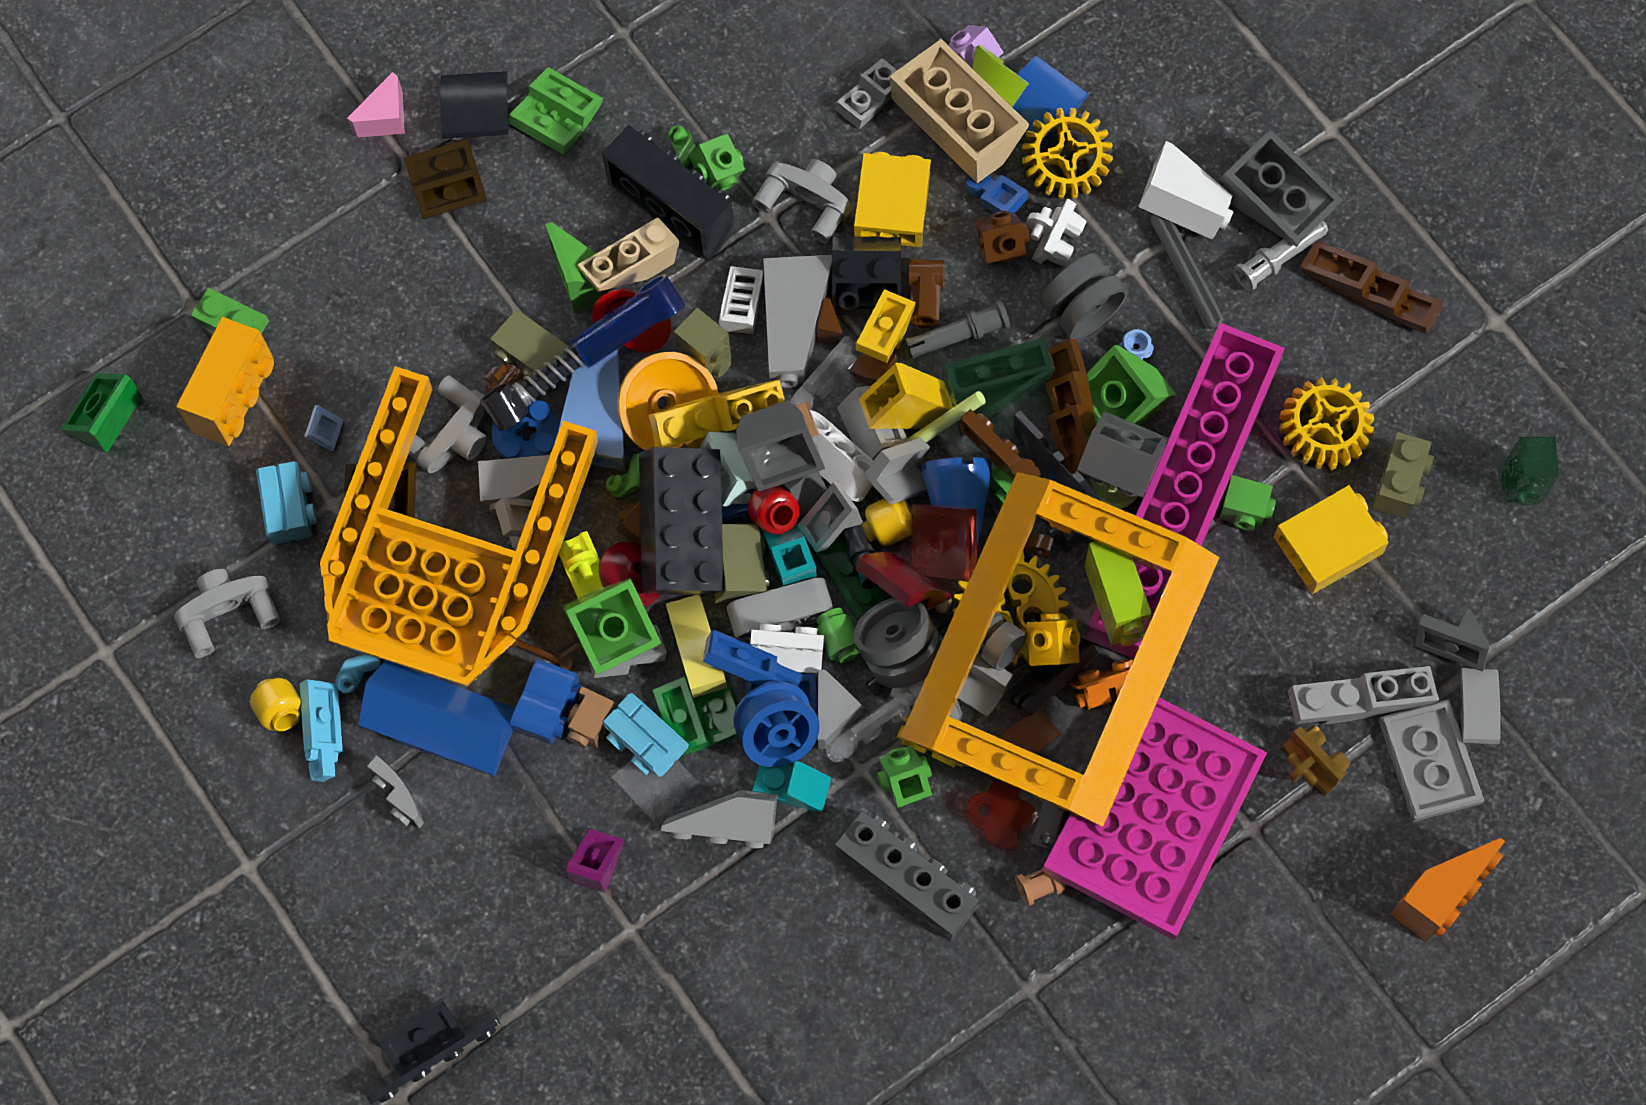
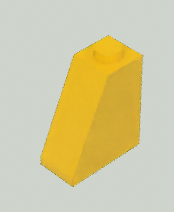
M895 363L859 398L869 429H922L953 408L944 381L902 363Z

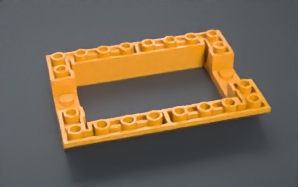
M1017 472L900 738L965 767L969 766L1033 794L1040 800L1103 827L1219 557L1185 536L1055 481ZM1036 516L1048 521L1051 527L1070 534L1071 531H1074L1138 559V564L1158 571V569H1162L1171 573L1084 775L950 717L1036 522Z

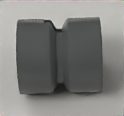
M996 611L979 651H982L981 658L998 671L1004 669L1020 652L1026 640V633L1010 621L1003 623V616Z

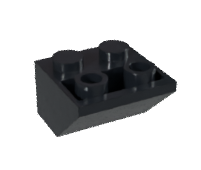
M833 237L832 305L836 315H871L884 289L901 296V237Z

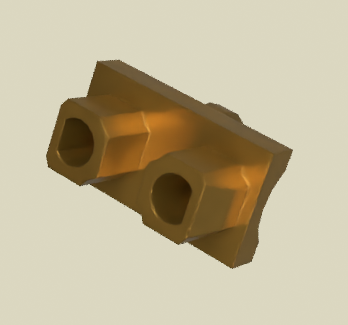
M1300 726L1280 748L1288 756L1286 760L1295 769L1288 778L1294 783L1303 777L1310 786L1315 785L1326 796L1346 775L1344 772L1349 767L1350 761L1342 752L1338 751L1328 756L1321 748L1326 741L1325 734L1317 726H1312L1306 730Z

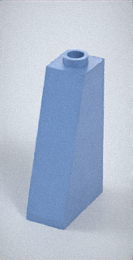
M583 333L581 341L591 334ZM607 334L606 336L595 342L593 345H591V348L610 335ZM612 344L589 360L588 366L586 365L585 368L580 366L575 370L576 374H572L558 432L563 420L597 431L598 445L591 465L625 471V433L617 409L618 393L621 386L619 348L616 349Z

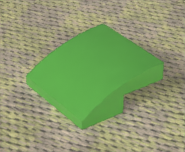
M547 67L529 86L528 96L509 114V124L564 155L590 123L601 106L603 98Z

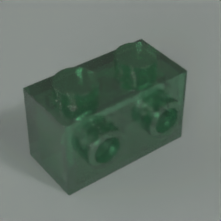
M1519 437L1504 462L1505 469L1501 471V487L1503 490H1507L1508 502H1519L1520 505L1531 506L1539 504L1545 499L1559 478L1556 437Z

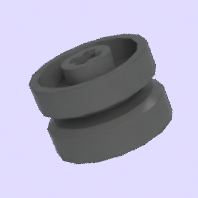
M1097 253L1088 254L1070 264L1055 277L1041 295V305L1052 318L1061 317L1059 325L1070 339L1079 340L1100 328L1121 308L1129 294L1127 287L1117 276H1108L1110 269Z
M895 598L882 601L869 609L859 619L854 629V642L870 671L879 684L888 688H903L925 679L943 641L922 602L906 607Z

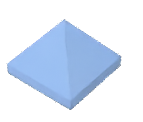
M315 405L304 437L329 451H334L344 420L319 405Z

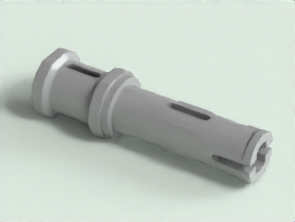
M1322 221L1297 247L1283 239L1271 248H1260L1255 252V257L1245 264L1238 263L1233 267V273L1237 282L1244 290L1252 292L1257 288V283L1267 276L1273 277L1278 274L1283 263L1326 235L1328 232L1326 223Z

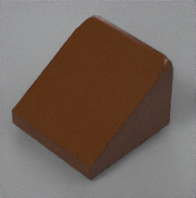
M825 298L822 301L816 326L817 340L820 343L842 346L843 337L840 324L830 298Z
M863 353L851 369L850 374L872 386L897 363L898 356L892 353L886 363Z

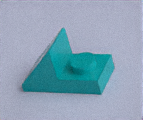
M795 761L794 766L766 767L759 765L753 791L778 794L777 802L823 813L831 777L800 761Z

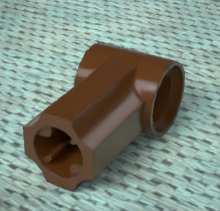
M910 259L908 290H911V301L916 302L910 324L920 328H930L931 326L939 325L940 291H943L944 260Z

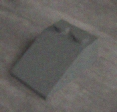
M1271 129L1225 172L1218 182L1233 195L1231 203L1236 208L1296 247L1343 201Z

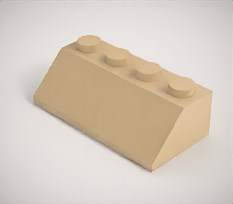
M942 39L890 75L892 100L976 183H979L1004 164L1029 127L1028 122Z

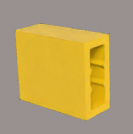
M885 152L863 153L854 237H901L902 246L922 247L930 179V159H923L917 155H908L906 157L890 156Z
M1350 485L1278 525L1273 537L1311 594L1318 592L1382 555L1389 543L1387 540L1388 535L1383 525L1372 519L1368 513V505L1361 494H1355Z

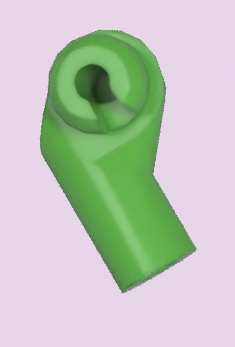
M639 454L632 455L628 473L621 476L611 475L607 479L606 488L614 497L623 498L639 489Z

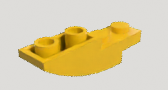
M774 380L674 405L670 409L650 414L648 417L655 446L669 448L705 437L708 432L735 430L738 428L741 416L773 406L785 400L780 380Z

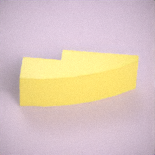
M700 595L666 603L693 698L726 689L727 684L723 670L716 669L712 665L703 662L706 638L711 630Z

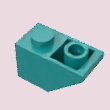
M797 522L789 531L783 534H771L760 528L781 587L817 578L815 563Z

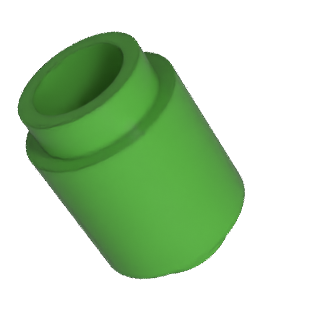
M842 608L831 609L816 619L818 624L817 632L819 635H824L823 645L830 660H839L840 663H846L859 656L858 648L854 642L855 627L849 615L844 614Z

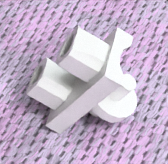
M1067 199L1063 207L1055 208L1053 214L1052 210L1048 207H1043L1041 213L1029 214L1026 223L1032 229L1030 237L1038 241L1043 234L1032 257L1034 261L1041 264L1048 259L1062 266L1069 260L1074 247L1060 238L1063 233L1073 239L1077 238L1087 222L1073 211L1076 203Z

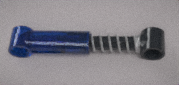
M666 274L658 276L645 284L638 291L637 295L571 339L569 343L572 348H564L562 355H554L553 361L550 363L544 362L543 368L540 370L534 369V374L529 377L524 376V381L521 383L515 382L511 386L509 382L495 387L482 397L480 403L499 431L506 430L527 415V407L531 405V402L536 401L535 397L540 394L545 395V391L550 387L555 388V384L560 380L566 381L565 377L570 373L576 374L575 370L580 366L590 369L655 323L662 322L676 314L684 307L685 302Z

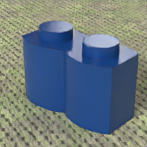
M537 659L528 677L524 692L513 713L510 722L512 730L551 745L556 737L562 738L568 725L565 713L569 705H575L580 697L579 691L582 685L578 684V674Z

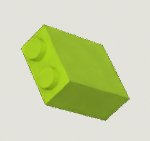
M1097 541L1089 543L1084 567L1110 645L1121 643V646L1136 644L1145 636L1152 613L1133 557Z

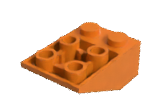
M1499 838L1425 870L1390 915L1425 942L1434 934L1440 938L1460 915L1461 912L1455 909L1456 906L1462 909L1481 887L1482 883L1477 878L1483 881L1504 856L1498 850L1505 840Z

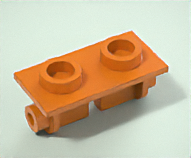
M1132 658L1114 662L1111 664L1113 669L1099 673L1098 669H1092L1078 674L1079 680L1070 682V686L1081 691L1080 694H1076L1079 708L1086 707L1089 710L1112 702L1108 689L1113 687L1118 698L1132 666Z

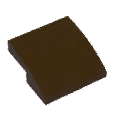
M468 139L404 157L423 220L487 201Z

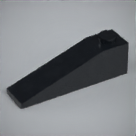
M1021 410L1017 412L1014 417L1013 428L1023 459H1031L1035 463V467L1038 466L1039 473L1041 474L1039 477L1055 481L1101 501L1078 471L1073 475L1070 474L1065 464L1066 459L1059 451L1051 453L1048 450L1049 444L1045 436ZM1044 520L1047 527L1045 528L1047 536L1054 538L1053 544L1055 546L1060 544L1066 553L1088 539V537L1074 531L1068 534L1051 527L1050 523Z

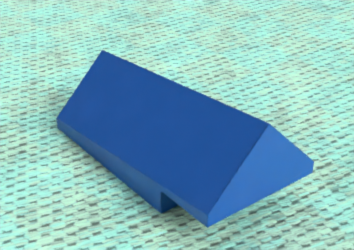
M385 660L366 682L358 726L393 738L394 742L495 777L513 732L510 722L515 707Z

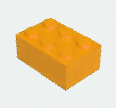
M225 317L221 318L176 406L192 433L230 446L233 438H237L242 432L244 416L248 408H252L256 404L259 396L258 388L262 380L271 374L274 366V358L260 330Z

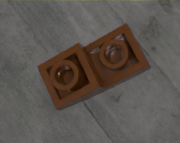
M1039 708L1035 713L1026 715L998 738L1038 754L1054 742L1061 733Z

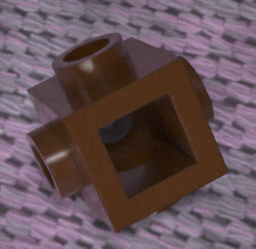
M999 211L991 214L990 218L975 221L979 250L986 263L996 261L999 263H1009L1015 261L1018 256L1027 255L1025 243L1030 241L1026 222L1021 223L1014 212Z

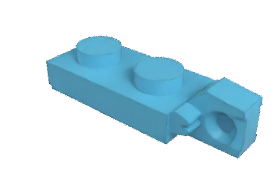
M305 680L300 683L305 758L307 761H310L309 772L311 781L325 782L335 777L334 763L338 761V753L343 751L339 692L336 683Z

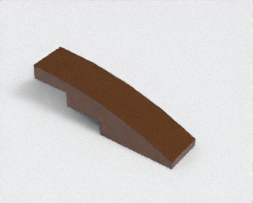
M1317 240L1300 266L1302 272L1335 292L1388 319L1424 334L1429 332L1442 309V300L1410 289L1409 281L1378 270L1377 262Z
M1068 339L1042 351L1051 379V381L1045 383L1054 412L1048 416L1057 449L1065 457V464L1070 474L1073 475L1078 471V465L1090 435L1096 426L1087 373L1077 339Z

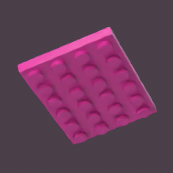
M1159 697L1103 827L1071 813L1041 871L1175 940L1267 752Z

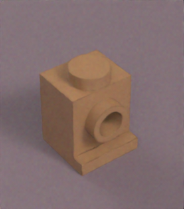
M582 686L579 691L582 702L580 705L576 703L567 718L570 730L567 739L582 748H586L587 744L598 748L607 731V728L602 725L603 721L613 710H616L614 701Z

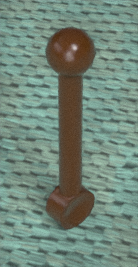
M519 638L509 646L512 648L516 646L557 663L561 668L569 671L574 667L571 657L565 656L560 658L523 642Z

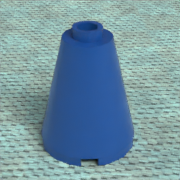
M962 457L927 461L926 464L921 465L922 475L943 547L951 548V554L954 555L972 553V547L979 546L992 461L987 458L973 457V464H970V461L962 460Z

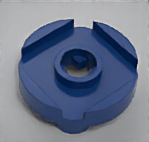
M531 402V405L527 407V415L506 430L499 431L493 422L491 428L492 442L497 454L501 458L509 459L551 454L560 423L558 417L546 402ZM524 427L536 430V433L530 435V440L524 441L522 436H517L518 432L522 431Z

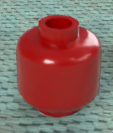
M775 486L761 492L756 490L748 502V513L751 520L765 532L771 534H783L789 531L796 524L799 517L800 507L797 499L781 486Z

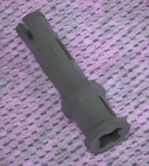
M998 300L992 307L978 312L974 310L968 311L965 314V318L920 335L906 338L905 341L907 348L910 349L909 353L913 360L918 356L971 337L974 340H980L986 333L1000 328L1007 330L1010 329L1011 325L1002 301Z

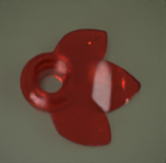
M998 779L991 784L987 792L977 793L970 798L966 813L969 821L974 826L983 829L988 842L1001 849L1014 850L1018 848L1019 844L1016 831L1031 826L1039 818V813L1030 803L1018 798L1019 788ZM980 806H987L990 808L991 814L983 817L979 815L977 810Z

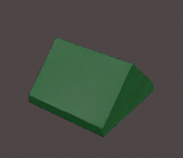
M96 373L60 430L107 454L143 396L132 379L126 374Z

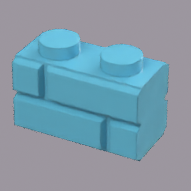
M295 461L279 464L278 466L258 468L256 474L265 532L271 544L276 545L291 542V540L311 538L313 536L311 525L317 524V516L314 504H308L306 493L312 492L308 471L303 472L298 462Z
M633 693L628 694L618 705V708L613 710L602 724L611 732L606 738L621 752L626 747L635 754L631 761L646 775L652 770L659 777L663 776L674 764V761L678 760L689 746L682 737Z

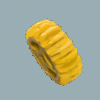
M1058 108L1055 120L1049 112H1046L1043 116L1046 125L1041 121L1035 120L1033 127L1037 133L1027 131L1025 138L1032 143L1022 145L1023 152L1032 154L1022 158L1023 165H1033V167L1027 170V177H1033L1038 174L1039 177L1036 179L1034 186L1039 188L1044 182L1048 184L1045 194L1048 196L1052 193L1053 188L1059 189V199L1064 198L1066 190H1070V196L1072 199H1076L1078 197V187L1081 188L1085 195H1088L1091 192L1088 182L1099 187L1102 181L1098 175L1107 176L1109 169L1103 164H1109L1113 160V156L1103 153L1112 149V142H1101V140L1107 137L1108 131L1105 129L1096 132L1100 120L1095 119L1091 124L1087 123L1089 113L1086 111L1082 114L1081 119L1076 118V108L1070 109L1069 117H1065L1063 109ZM1068 129L1082 133L1091 144L1075 141ZM1058 130V145L1048 148L1047 152L1040 153V144L1043 139L1051 132ZM1064 142L1065 146L1070 148V151L1073 150L1075 152L1071 158L1070 165L1069 160H1065L1064 156L1061 157L1059 155L1064 147ZM1094 154L1093 166L1085 174L1077 177L1076 162L1085 159L1087 155ZM1043 163L1059 166L1066 178L1055 176L1046 169Z
M1321 377L1317 380L1315 387L1308 380L1304 383L1303 390L1297 387L1292 392V398H1286L1283 405L1285 409L1281 411L1279 419L1283 421L1279 431L1282 434H1286L1283 440L1284 446L1294 445L1291 451L1292 457L1300 453L1304 455L1303 465L1308 464L1311 459L1316 461L1315 466L1318 470L1321 469L1324 462H1327L1328 467L1332 471L1336 468L1338 461L1346 467L1350 464L1351 458L1359 459L1362 455L1361 450L1368 448L1370 444L1368 438L1372 437L1374 433V427L1370 426L1374 421V414L1366 413L1370 408L1369 402H1359L1362 397L1361 391L1354 394L1349 392L1351 388L1350 382L1341 388L1337 386L1338 381L1336 378L1332 379L1330 385H1326ZM1309 406L1312 410L1310 414L1312 419L1308 421L1307 425L1302 427L1300 413ZM1351 421L1353 436L1344 442L1341 428ZM1315 440H1320L1325 444H1321L1319 442H1316Z

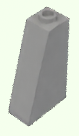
M832 255L763 258L770 381L780 380L782 388H791L797 384L805 383L817 337L816 326L822 301L827 298L832 279Z

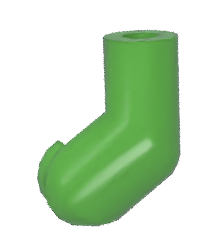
M676 125L669 130L668 137L671 140L676 156L680 160V164L688 168L691 163L689 155L695 150L696 145L690 132L684 129L683 126Z

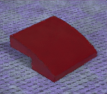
M878 552L861 556L858 559L856 569L906 607L922 602L925 608L928 609L950 599V593L896 554Z

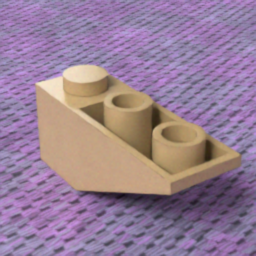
M656 218L579 263L577 268L598 292L648 280L674 264L679 240L659 218Z

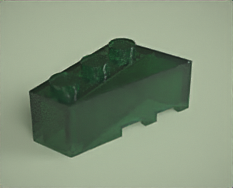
M1045 337L945 364L941 375L953 407L979 391L983 394L986 402L973 412L976 415L982 413L990 420L1050 380L1055 369ZM959 420L958 422H956L960 437L962 439L966 435L959 429V424L961 421Z

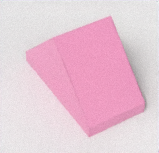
M393 72L347 118L352 133L356 137L405 133L403 92L398 76Z

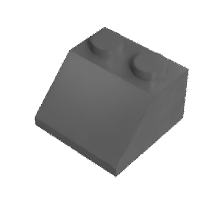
M1104 412L1090 435L1077 470L1084 473V476L1091 481L1098 483L1106 482L1116 486L1117 490L1125 495L1143 497L1169 438Z

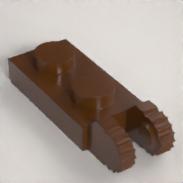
M969 409L961 417L959 429L1012 481L1017 472L1037 477L1041 475L1038 466L1035 467V463L1031 459H1020L1017 455L1019 453L1018 449L1009 439H1001L992 431L994 429L993 424L982 413L976 415Z

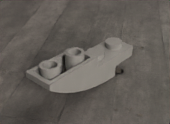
M1430 666L1364 673L1360 678L1293 685L1288 689L1296 724L1323 721L1325 725L1400 712L1435 703L1439 700Z

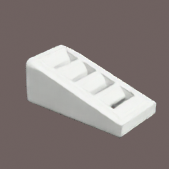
M730 266L719 318V325L726 331L754 335L764 270ZM736 277L755 279L754 284L737 282ZM734 288L752 290L753 292L752 294L736 293ZM732 300L750 301V305L732 303ZM734 310L748 312V315L742 316L730 314V311Z

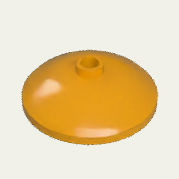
M677 352L655 353L637 362L623 379L617 400L618 416L627 436L638 447L647 450L656 447L648 415L670 409L674 405L718 394V388L708 369L693 357ZM664 396L667 400V405L665 408L660 409L657 402L660 397ZM705 437L685 442V444L688 445V448H697L702 444ZM678 444L672 447L679 448L682 444Z

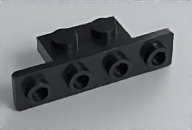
M441 998L378 1037V1042L395 1067V1070L364 1089L369 1103L373 1104L378 1100L380 1103L391 1099L399 1092L398 1087L410 1080L417 1082L423 1079L432 1071L430 1067L442 1060L449 1062L462 1054L464 1051L463 1047L475 1039L477 1042H480L493 1035L496 1031L495 1027L501 1023L495 1011L492 1009L463 1028H460Z

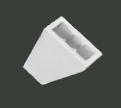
M1166 141L1153 165L1138 207L1213 240L1218 229L1222 228L1225 230L1232 217L1233 211L1228 208L1233 195L1177 147Z

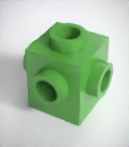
M728 133L699 144L689 155L693 169L699 172L706 180V184L713 189L718 187V189L724 191L738 183L736 179L745 170L743 157L740 151L734 147Z
M912 745L906 748H895L888 754L878 757L882 771L877 773L879 784L883 793L890 792L898 808L932 796L927 779L932 776L928 761L925 756L919 757Z

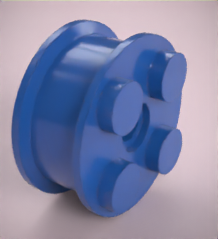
M767 681L761 686L756 687L739 702L733 717V726L737 736L742 741L745 753L752 761L766 767L785 766L805 756L814 746L820 730L819 719L815 711L810 707L806 694L798 686L787 682Z

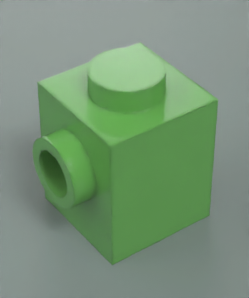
M1232 475L1219 519L1233 522L1240 529L1253 530L1255 528L1260 530L1264 519L1271 520L1276 504V499L1270 498L1273 486Z

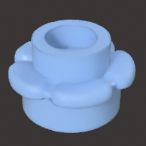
M1139 329L1127 332L1122 338L1123 342L1119 345L1142 360L1149 358L1154 349L1151 344V337L1145 331ZM1137 344L1140 348L1134 349L1133 345Z

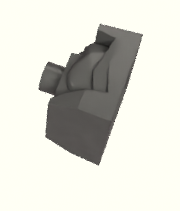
M789 400L741 416L736 431L738 450L758 492L825 469L818 447L809 432L801 410Z

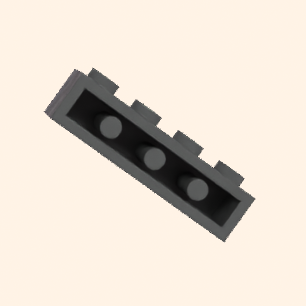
M862 811L835 844L836 854L941 935L952 941L978 908L979 899L975 897L977 892L966 882L959 880L956 883L946 875L948 870L934 858L926 860L918 854L919 848L910 839L903 835L897 838L888 831L890 826L881 817L874 813L869 816Z

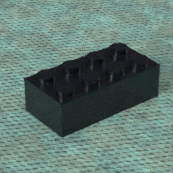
M628 125L602 152L607 183L653 219L659 218L676 237L709 261L735 234L732 200L721 189L714 190L706 184L704 177L696 170L691 169L689 171L681 165L678 157L670 150L666 149L663 151L656 146L652 137L645 131L640 130L638 132Z
M652 447L640 452L642 594L710 595L724 591L720 449Z

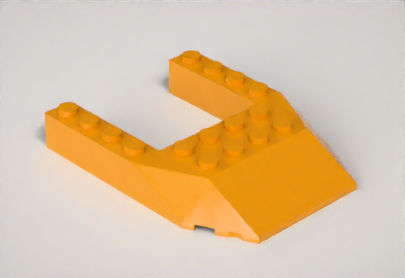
M395 366L320 561L329 641L468 687L527 630L552 574L598 445L597 431L564 420L562 421L516 551L387 510L432 392L429 377Z

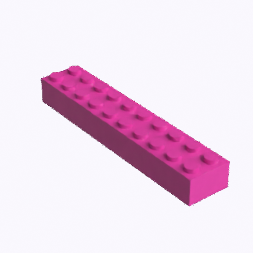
M1219 323L1138 509L1137 517L1185 536L1200 546L1203 545L1279 366L1284 347ZM1133 557L1152 613L1149 621L1150 624L1171 573L1162 569H1158V571L1138 564V559ZM1096 606L1089 622L1085 639L1135 659L1142 640L1129 646H1121V643L1110 645L1098 606Z

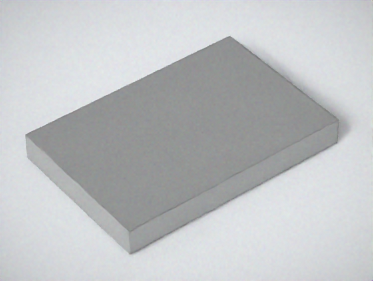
M1449 699L1380 717L1378 721L1413 822L1479 805L1485 801L1465 743L1462 742V735Z

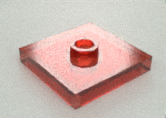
M929 504L912 505V566L928 577L969 581L977 564V508Z

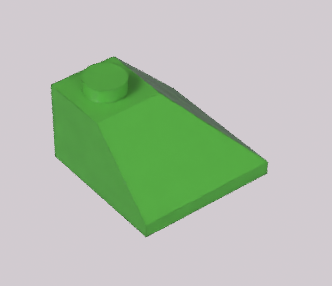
M553 222L545 224L552 254L573 311L594 305L602 295L611 290L607 289L598 292L577 268V265L596 253Z
M1114 345L1087 373L1096 424L1102 414L1107 412L1140 426L1153 418L1176 395L1155 367L1119 345Z
M631 579L592 591L561 606L596 675L661 644Z

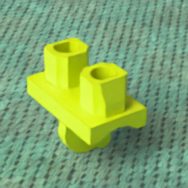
M585 531L570 540L563 541L558 555L577 598L603 588L599 578L600 559L588 532Z

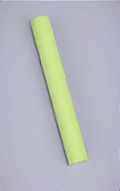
M977 391L910 436L908 441L922 438L925 442H928L961 420V417L969 409L974 411L985 404L986 400L983 394Z

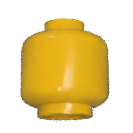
M883 498L866 508L865 516L867 521L862 523V527L871 542L877 539L882 546L888 547L909 537L913 533V524L917 523L906 500L890 504Z
M283 678L265 679L257 685L251 695V709L260 724L267 730L286 731L298 723L302 714L301 698L288 680Z

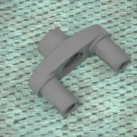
M816 159L811 160L805 170L783 163H773L764 176L765 182L752 200L754 207L764 213H769L781 192L788 191L824 210L811 230V236L823 244L828 243L840 222L845 221L853 209L848 199L831 186L837 176L836 172L828 164Z
M449 375L439 384L438 392L460 407V409L432 443L428 444L415 435L408 455L417 460V465L428 473H434L441 469L457 453L468 461L473 460L481 452L487 439L486 435L477 430L486 411L480 403L484 395L476 389L471 391Z
M225 569L212 570L199 577L196 583L201 595L182 606L174 615L179 631L185 633L196 658L205 657L215 650L204 623L246 603L251 604L262 629L271 628L281 621L270 596L272 589L266 577L251 576L231 581Z

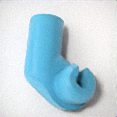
M364 654L347 659L335 680L338 689L343 693L355 691L365 672L376 670L381 666L380 658Z

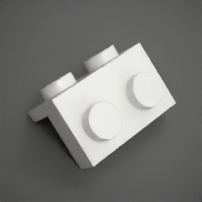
M760 624L759 630L752 629L750 644L777 656V662L780 665L800 673L818 674V670H821L824 635H817L816 628L796 627L795 633L781 632L780 625Z

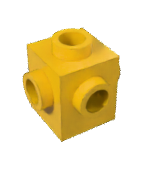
M1062 613L1040 614L1041 621L1027 622L1026 644L1029 650L1030 666L1080 662V633L1077 629V619L1063 620Z

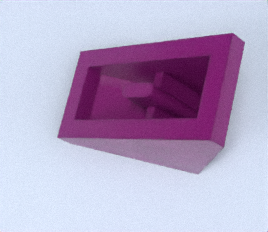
M589 829L567 865L566 872L570 881L606 893L624 839Z

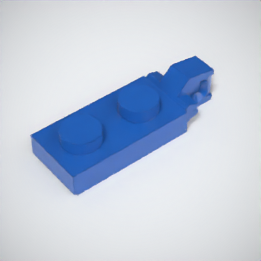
M711 630L706 638L703 662L712 665L716 669L724 670L760 686L767 681L787 682L796 686L800 683L801 673L780 665L777 662V656L716 630Z

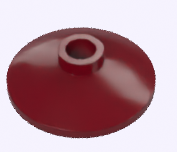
M619 542L604 552L599 562V578L603 587L631 579L644 608L653 604L660 597L661 594H642L641 546L639 544Z

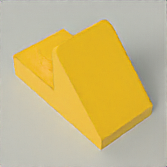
M884 289L856 342L855 350L887 363L895 348L899 349L902 344L916 302Z

